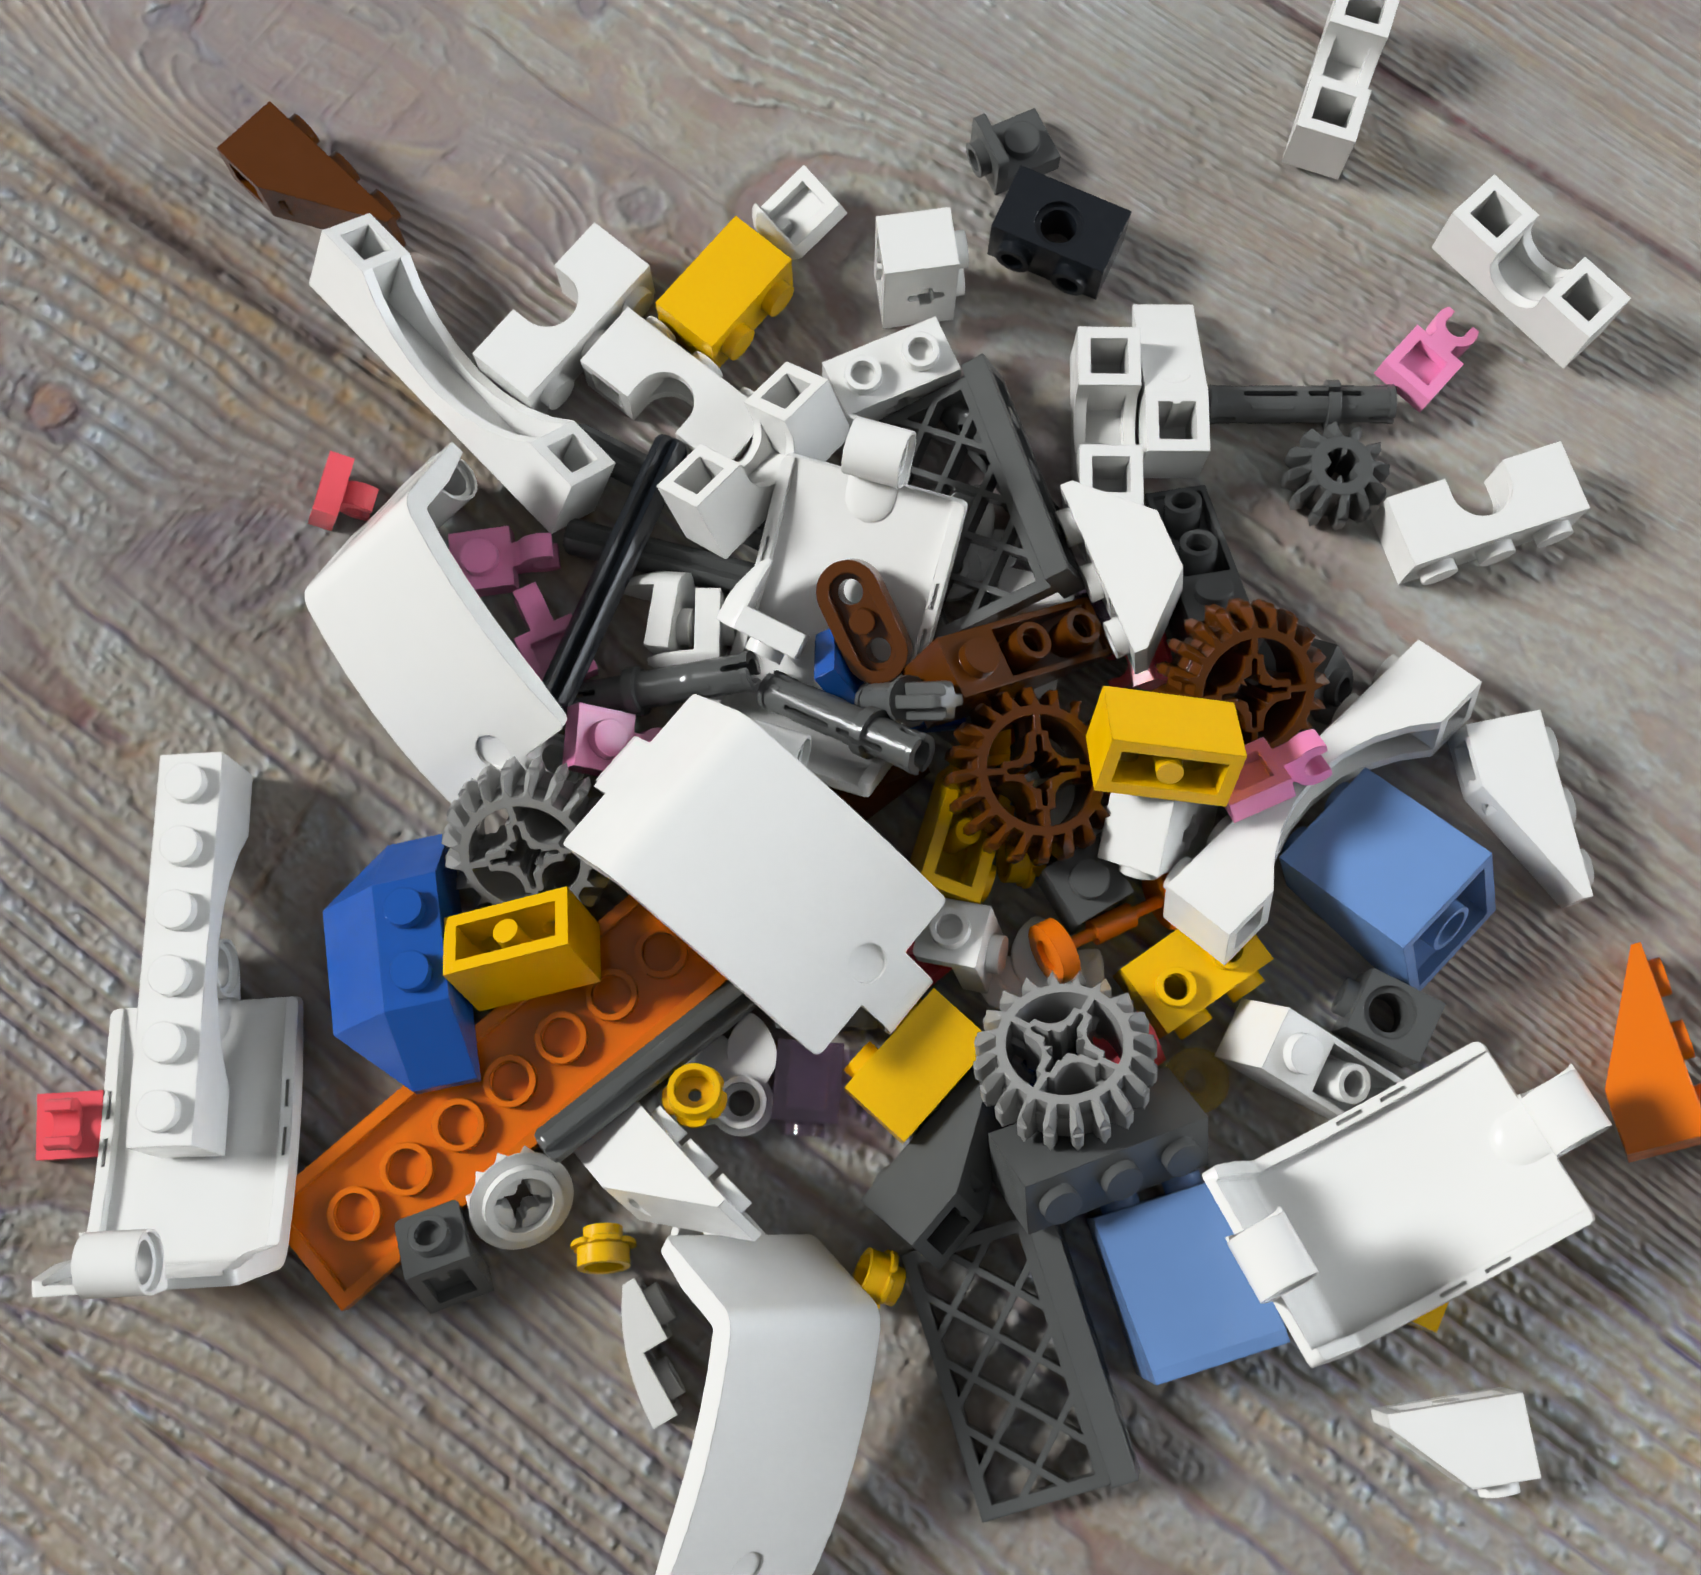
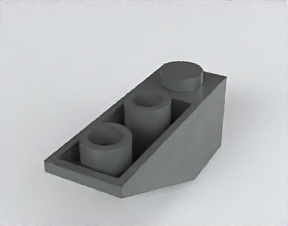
M1199 485L1146 493V507L1158 511L1183 565V591L1169 620L1172 637L1184 641L1188 634L1183 620L1194 618L1204 623L1205 605L1216 604L1226 609L1229 599L1241 598L1248 602L1249 599L1206 486Z
M973 1066L959 1080L957 1087L940 1107L919 1125L915 1136L895 1160L877 1174L872 1187L860 1200L938 1270L943 1267L983 1219L993 1183L988 1133L1004 1128L996 1119L995 1106L986 1107V1104L983 1102L980 1093L981 1084L979 1080L975 1079Z

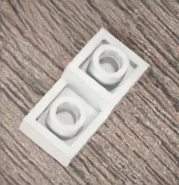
M639 1276L622 1285V1331L633 1383L642 1407L653 1429L680 1413L683 1407L677 1397L686 1391L668 1357L664 1356L657 1361L651 1351V1348L673 1335L667 1323L676 1318L674 1310L657 1282L647 1287L643 1278Z

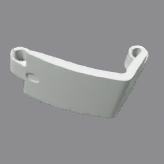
M850 415V418H853V422L846 437L841 466L795 453H789L781 460L755 565L766 558L773 560V563L754 609L809 635L810 638L800 659H794L785 654L780 665L754 653L758 659L761 674L750 675L751 679L759 678L762 681L768 673L774 674V670H778L804 684L823 690L814 680V648L816 634L829 629V626L817 602L816 586L822 572L831 564L841 560H864L878 570L911 638L913 647L911 661L933 641L968 507L967 502L963 499L908 485L916 446L915 431L857 415ZM849 579L845 583V597L853 603H858L861 600L863 588L857 580ZM737 630L730 655L747 651L748 649L745 647L750 636ZM875 638L871 645L873 655L881 661H887L891 655L890 644L883 638ZM758 691L709 698L745 714L829 787L862 797H869L893 765L876 757L868 760L853 754L849 746L842 743V741L796 723L783 715H778L761 708L757 700Z
M450 442L441 452L432 456L399 487L392 497L346 541L311 581L304 592L305 602L312 618L344 672L372 713L417 769L451 804L459 798L458 793L464 783L468 780L470 781L471 778L477 780L483 768L492 764L501 771L506 760L514 756L525 770L528 769L533 759L541 756L545 764V770L555 773L556 769L562 765L565 735L558 734V732L563 728L568 719L566 713L491 615L437 530L468 503L477 492V479L474 472L461 459L463 452L453 442ZM569 771L567 779L576 784L579 780L583 779L584 774Z
M692 695L651 742L634 736L595 780L596 784L594 787L604 793L603 797L563 842L564 846L575 856L624 889L813 1054L819 1055L826 1049L860 1006L885 1027L884 1031L891 1034L933 983L929 975L906 951L944 906L946 901L944 896L856 811L758 724L740 711L703 696Z
M227 938L219 940L217 976L219 1029L223 1060L230 1088L225 1156L159 1158L125 1148L138 1007L114 1010L110 1016L101 1132L87 1232L79 1233V1239L74 1246L71 1260L55 1264L32 1279V1297L79 1295L81 1300L151 1296L172 1289L236 1286L279 1270L284 1265L288 1252L293 1214L301 1126L304 1049L303 1000L298 996L241 1000L239 959L236 948L231 940Z
M1477 1041L1464 1046L1376 1096L1257 1159L1217 1164L1203 1172L1202 1177L1234 1235L1225 1238L1228 1242L1227 1245L1261 1304L1274 1303L1306 1362L1311 1368L1359 1350L1591 1225L1595 1220L1594 1213L1558 1158L1609 1129L1612 1124L1572 1064L1549 1081L1530 1091L1517 1095L1487 1047Z
M745 1211L743 1212L744 1215L762 1233L755 1242L672 1227L671 1235L667 1237L661 1248V1253L681 1288L712 1325L713 1334L702 1403L688 1464L655 1575H812L832 1532L859 1446L869 1402L880 1335V1313L878 1306L872 1297L862 1289L861 1285L815 1236L810 1234L766 1235Z

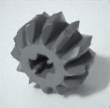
M1336 421L1328 424L1322 435L1311 428L1300 439V447H1292L1287 453L1284 462L1289 470L1285 471L1281 478V488L1296 492L1289 501L1290 510H1298L1305 506L1311 510L1308 515L1309 526L1317 525L1323 516L1328 517L1334 531L1342 529L1347 523L1348 518L1357 524L1362 523L1371 513L1370 506L1379 505L1385 498L1386 488L1381 483L1390 474V465L1375 461L1382 450L1381 442L1371 443L1366 446L1360 442L1362 437L1361 426L1353 428L1348 436H1343ZM1334 472L1340 475L1336 481L1330 478Z

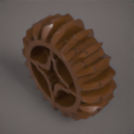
M1233 598L1228 600L1226 609L1216 604L1205 605L1204 623L1194 618L1183 620L1188 634L1187 638L1184 641L1176 638L1166 640L1169 649L1175 652L1172 662L1165 661L1155 664L1158 673L1168 677L1167 683L1151 691L1234 702L1244 745L1264 737L1273 749L1289 741L1298 732L1313 729L1310 722L1306 721L1310 711L1326 709L1322 701L1315 698L1314 695L1315 690L1330 683L1325 674L1315 670L1327 657L1322 654L1320 649L1311 646L1316 635L1312 633L1310 628L1298 624L1299 619L1291 611L1283 608L1276 609L1274 604L1261 599L1253 600L1250 604L1241 598ZM1258 638H1263L1269 645L1275 658L1277 671H1270L1265 668L1264 655L1258 652Z
M1032 686L1021 688L1016 692L1014 699L1007 691H1002L991 699V707L980 703L970 711L972 723L963 722L955 729L954 736L961 745L952 746L948 749L944 759L960 770L946 775L943 778V786L961 790L962 796L949 804V811L961 813L966 809L968 810L972 820L963 827V834L971 836L981 829L984 830L987 836L983 841V852L991 854L1005 843L1007 863L1016 864L1022 861L1027 853L1032 865L1042 866L1049 862L1051 854L1057 860L1064 861L1074 856L1075 846L1084 849L1096 841L1093 829H1103L1105 818L1110 816L1103 807L1108 806L1110 792L1094 791L1086 742V734L1091 719L1083 723L1078 718L1081 712L1082 701L1073 700L1061 709L1058 689L1048 690L1041 696L1039 701ZM1014 729L1015 742L1010 745V760L1002 762L995 768H987L989 751L998 733ZM1049 738L1061 747L1068 758L1062 757L1051 747ZM1029 765L1032 767L1030 774L1037 771L1040 779H1050L1035 788L1032 786L1035 779L1028 782L1024 774L1016 773ZM1068 785H1075L1074 801L1069 813L1060 824L1051 826L1050 811L1056 808V792ZM994 794L1003 795L1011 801L1017 818L1000 804Z

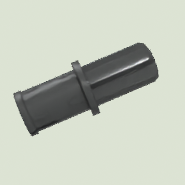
M903 675L897 677L893 682L863 683L855 694L854 704L863 708L872 705L887 711L891 720L905 727L912 728L919 726L923 721L952 720L955 715V708L963 706V696L961 693H955L951 681H923L918 676Z

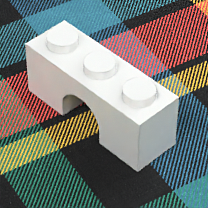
M1400 0L1333 1L1281 163L1339 179L1355 145L1372 91L1368 88L1381 52L1388 39Z
M1494 174L1451 214L1431 248L1564 369L1607 328L1630 301L1631 297L1586 257L1573 269L1568 270L1559 268L1546 260L1537 250L1531 235L1532 226L1539 217V214Z
M595 222L554 265L562 293L577 304L574 313L561 324L545 327L529 322L513 309L472 353L480 372L498 388L523 405L544 414L548 409L555 410L568 399L574 388V381L583 372L580 360L622 312L629 307L643 317L651 307L654 299L655 288L650 265Z
M627 307L580 360L588 386L632 420H635L644 408L656 399L663 397L682 399L693 408L688 419L675 433L676 439L686 445L687 456L702 444L736 462L739 461L747 452L753 438V421L744 401L754 391L747 387L737 390L722 378V371L709 357L699 351H695L691 355L675 343L676 338L664 323L653 316H648L644 319Z
M1078 326L1070 355L1071 480L1144 506L1143 445H1136L1135 443L1136 405L1142 386L1140 327Z
M786 361L744 401L751 415L754 430L751 444L739 461L736 462L700 444L657 485L658 490L687 539L727 559L767 519L779 467L784 456L789 453H795L826 462L846 441L850 426L828 379Z
M1559 441L1502 460L1484 481L1493 504L1492 515H1475L1461 508L1454 500L1446 479L1387 497L1371 520L1398 585L1420 578L1422 585L1434 584L1457 573L1458 565L1477 559L1480 566H1488L1513 555L1516 552V546L1535 541L1536 546L1541 548L1557 543L1572 535L1574 531L1571 526L1590 509V506L1562 442Z

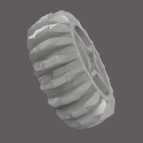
M514 756L506 760L501 771L490 764L482 769L477 780L471 778L470 781H466L458 793L459 798L452 802L446 813L448 824L442 832L443 840L441 844L450 848L445 856V867L460 870L456 878V890L474 888L476 890L473 898L474 908L485 905L487 902L496 905L568 886L583 905L593 907L600 900L603 888L610 885L612 880L593 869L581 859L578 866L564 874L556 876L554 871L556 862L563 861L567 854L572 853L564 846L563 842L603 797L589 798L587 796L592 786L590 776L574 784L567 779L569 775L567 763L560 765L555 773H550L545 770L543 759L539 756L533 759L528 769L525 770ZM506 808L509 817L505 825H501L495 833L486 834L485 818L495 811Z
M1053 970L1047 978V986L1038 988L1026 977L1024 984L1021 986L1022 997L1003 991L1002 998L999 1000L1000 1011L986 1010V1015L983 1018L984 1031L977 1032L974 1047L977 1056L973 1062L975 1079L979 1080L981 1084V1098L986 1107L995 1106L996 1119L1000 1122L1001 1126L1004 1127L1017 1122V1134L1022 1138L1023 1142L1037 1131L1043 1132L1044 1145L1050 1151L1058 1142L1059 1136H1070V1141L1078 1152L1084 1145V1134L1093 1132L1099 1140L1106 1144L1107 1140L1111 1137L1110 1122L1129 1130L1130 1125L1134 1121L1133 1109L1145 1110L1150 1101V1089L1148 1087H1153L1154 1083H1156L1158 1065L1154 1063V1059L1157 1058V1041L1154 1039V1035L1149 1034V1020L1145 1016V1012H1133V1000L1130 999L1129 993L1127 992L1112 998V988L1106 978L1093 988L1086 987V979L1080 971L1073 978L1072 984H1060V979ZM1095 1033L1104 1038L1115 1049L1120 1058L1119 1064L1106 1059L1105 1051L1093 1045ZM1014 1055L1026 1060L1027 1068L1036 1072L1037 1082L1034 1087L1022 1080L1012 1068L1011 1062Z

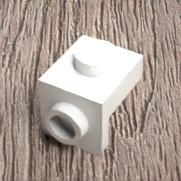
M945 898L944 906L916 938L913 954L918 961L952 967L962 989L988 994L993 973L1000 975L1005 967L1008 954V937L1003 935L991 906Z

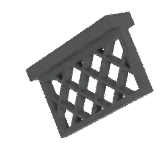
M983 353L961 364L964 372L963 377L879 420V422L913 430L917 434L908 485H911L913 479L916 478L937 485L935 489L937 493L949 496L952 490L975 498L963 524L943 606L953 583L978 593L969 614L951 623H948L942 606L935 631L936 638L999 621L1057 592L1065 599L1085 589V584L1079 573L1078 563L1072 548H1069L1066 543V537L1061 525L1058 524L1055 518L1056 508L1004 378ZM965 398L970 412L960 434L956 435L937 429V424L944 409ZM976 432H978L981 442L973 440ZM931 438L954 445L942 476L919 469ZM968 450L986 455L990 462L980 488L956 481ZM997 483L1002 495L993 493ZM988 503L1007 508L1011 516L1000 541L976 534ZM1017 537H1019L1023 549L1014 546ZM971 543L996 551L982 583L958 575ZM1009 556L1029 562L1036 580L1012 593L996 588ZM991 597L998 599L989 604Z
M1016 1218L971 1232L949 1258L968 1269L952 1303L928 1291L920 1263L928 1261L916 1250L900 1255L982 1523L1111 1485L1113 1489L1139 1481L1140 1466L1061 1224L1052 1225L1028 1235ZM1018 1233L1027 1262L1016 1284L981 1266V1263L993 1240ZM981 1244L973 1261L957 1253L958 1251ZM1030 1271L1038 1296L1023 1289ZM976 1274L1011 1293L994 1327L959 1308ZM1018 1297L1044 1312L1048 1328L1037 1350L1001 1331ZM933 1305L947 1312L940 1328ZM954 1317L989 1335L973 1370L949 1357L943 1339ZM1051 1337L1060 1363L1044 1355ZM996 1340L1032 1359L1016 1393L980 1374ZM1038 1364L1065 1378L1069 1396L1058 1417L1022 1397ZM953 1371L968 1379L961 1394L959 1393ZM975 1383L1010 1402L994 1436L968 1422L964 1404ZM1072 1405L1074 1406L1081 1430L1065 1422ZM1017 1407L1053 1426L1037 1461L1001 1441ZM1060 1431L1086 1445L1094 1472L1068 1479L1043 1465ZM974 1438L989 1446L982 1461H980ZM995 1450L1031 1470L1020 1494L997 1501L992 1499L984 1474ZM1038 1475L1054 1483L1031 1490Z

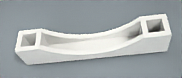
M370 213L322 230L309 285L543 527L553 534L566 527L571 520L575 518L580 519L595 511L616 464L607 453L574 420L551 417L523 405L503 392L478 370L456 344L438 317L421 284L410 253Z
M1419 639L1401 657L1395 654L1389 656L1375 673L1372 685L1361 696L1356 693L1349 695L1336 710L1332 718V724L1320 735L1327 746V751L1321 755L1331 768L1332 775L1315 785L1306 786L1293 782L1295 797L1236 823L1233 822L1229 815L1225 816L1210 833L1207 846L1193 860L1188 856L1182 858L1168 873L1163 887L1166 889L1163 918L1225 966L1268 922L1274 892L1275 861L1289 833L1308 809L1336 786L1356 777L1365 767L1371 770L1402 760L1432 757L1471 717L1482 681Z
M224 752L160 755L125 1144L127 1149L159 1158L225 1156L230 1088L223 1060L219 1029L217 994L218 949L222 915L229 882L239 853L249 836L253 775Z

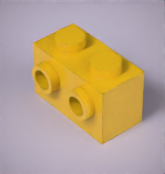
M735 216L655 302L658 318L671 330L677 343L691 354L695 351L705 354L720 368L728 358L734 361L747 350L754 338V330L767 315L771 317L777 316L789 303L794 292L792 259Z
M1103 685L1086 734L1094 791L1226 807L1247 758L1234 702Z
M950 764L937 774L910 863L944 898L980 904V902H984L988 897L995 880L996 866L992 862L996 851L991 854L983 852V841L987 836L984 830L981 829L971 836L963 834V827L972 820L967 809L961 813L949 811V804L962 796L961 790L943 786V778L946 775L960 770ZM994 794L1000 804L1014 816L1015 808L1013 805H1010L1011 801L1003 795Z
M568 886L445 917L443 976L479 1012L601 982L600 924Z
M1177 929L1125 965L1112 977L1124 993H1129L1135 1009L1138 1012H1145V1016L1154 1028L1158 1040L1173 1030L1180 1040H1183L1213 1018L1206 1007L1226 993L1230 1000L1235 1003L1262 984L1265 980L1258 970L1274 958L1255 934L1224 966Z
M935 988L923 1000L920 998L895 1028L896 1030L879 1049L869 1041L843 1070L852 1078L844 1087V1091L902 1145L973 1066L977 1056L975 1054L974 1041L977 1032H982V1030Z

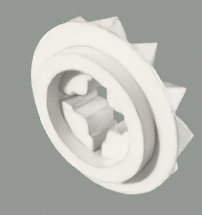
M525 1145L521 1152L506 1156L497 1153L495 1163L485 1172L476 1171L475 1186L472 1193L465 1196L469 1210V1221L478 1236L494 1247L507 1250L528 1248L549 1238L564 1223L573 1203L574 1189L567 1169L560 1162L555 1163L546 1154L534 1152ZM522 1179H524L526 1186L533 1196L522 1198L520 1207L516 1208V1215L514 1216L513 1209L504 1196L514 1195L518 1184H521Z

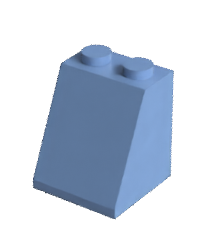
M1366 767L1351 783L1343 782L1333 790L1325 803L1324 811L1308 828L1302 826L1290 835L1279 857L1287 887L1374 968L1420 991L1496 911L1492 852Z
M1194 1170L1188 1175L1162 1182L1164 1194L1140 1201L1138 1194L1135 1193L1127 1199L1101 1206V1214L1086 1218L1136 1375L1157 1386L1290 1343L1286 1327L1274 1303H1260L1227 1245L1228 1242L1225 1238L1234 1235L1205 1181L1202 1180L1199 1170Z

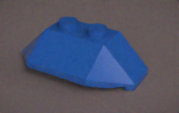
M442 834L388 845L323 910L333 1035L416 1094L481 1081L473 1006L443 976L444 918L461 914L462 910L459 890H456L457 870L445 867V856L450 848L441 844L443 840Z

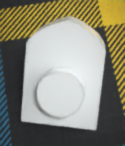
M805 165L785 182L761 207L755 203L752 208L755 231L792 260L802 258L847 214L846 210Z
M766 558L748 571L734 586L716 619L750 636L745 647L746 649L780 665L785 654L794 659H800L810 636L754 609L773 563V560Z
M656 571L631 578L624 594L651 601L644 646L653 655L677 650H689V646H694L695 584L692 574L688 572Z
M695 588L694 649L653 655L648 657V665L657 669L727 656V646H733L737 630L716 619L725 602L721 588Z

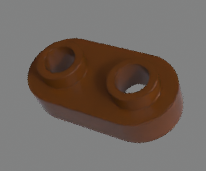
M846 559L831 564L822 572L818 579L816 598L848 668L857 678L871 684L885 683L895 679L902 674L903 669L910 663L913 647L909 633L880 573L870 563L860 559ZM849 579L857 580L863 588V596L858 603H853L845 597L844 585ZM875 638H883L890 644L891 655L887 661H881L873 655L871 645Z

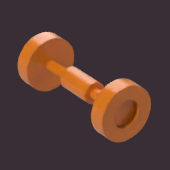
M1169 872L1155 880H1142L1145 901L1133 907L1128 903H1124L1087 921L1086 929L1071 937L1066 929L1054 918H1047L1031 926L1028 931L1030 948L1046 978L1049 977L1053 970L1060 979V984L1073 980L1077 973L1081 972L1080 959L1076 948L1091 941L1096 945H1100L1138 926V918L1150 912L1167 929H1177L1163 918L1166 892L1163 884Z

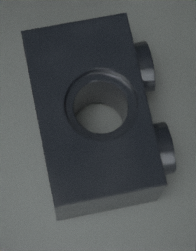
M1020 165L991 225L987 254L995 257L1002 266L1009 270L1020 273L1031 272L1050 280L1058 290L1074 296L1083 294L1096 300L1124 241L1132 211ZM1058 233L1066 237L1068 241L1054 243L1047 240L1044 235Z

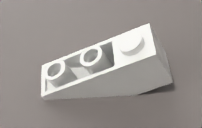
M1133 304L1132 327H1140L1142 386L1136 405L1135 440L1136 445H1143V478H1198L1211 450L1208 387L1194 306L1189 304Z
M1541 710L1464 725L1450 737L1448 745L1465 802L1561 908L1572 906L1593 897L1591 889L1594 882L1593 865L1588 853L1579 847L1573 826L1576 821L1575 802L1571 792L1566 787H1562L1556 766L1559 757L1558 742L1553 730L1548 726L1545 727Z
M1241 998L1214 1056L1258 1084L1329 1120L1403 1081V1079L1290 1007Z
M636 1102L574 1151L599 1184L640 1221L754 1242L762 1234L743 1213L752 1202L723 1173L715 1181L710 1177L719 1168L718 1165L691 1138L683 1146L679 1143L688 1133L661 1105L650 1113L639 1102Z

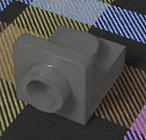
M1035 108L993 126L985 113L973 118L971 140L966 144L967 157L975 175L978 178L985 176L995 195L1009 190L1020 165L1041 174H1047L1059 168L1061 156Z
M452 1200L402 1218L395 1223L394 1227L404 1280L430 1314L494 1291L489 1266L469 1239L464 1212L458 1201Z

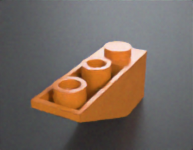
M1641 942L1631 944L1605 1085L1606 1099L1628 1163L1701 1145V1084H1692L1684 1060L1695 1058V1052L1683 1020L1670 1022L1661 999L1662 997L1672 995L1671 986L1660 957L1647 960Z

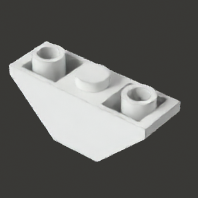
M1073 480L1061 484L1063 509L1055 512V518L1064 531L1068 547L1070 548L1078 544L1086 561V564L1078 568L1090 600L1094 603L1102 599L1111 619L1103 622V627L1112 651L1117 659L1127 655L1135 674L1144 672L1150 666L1183 591V565L1157 510Z

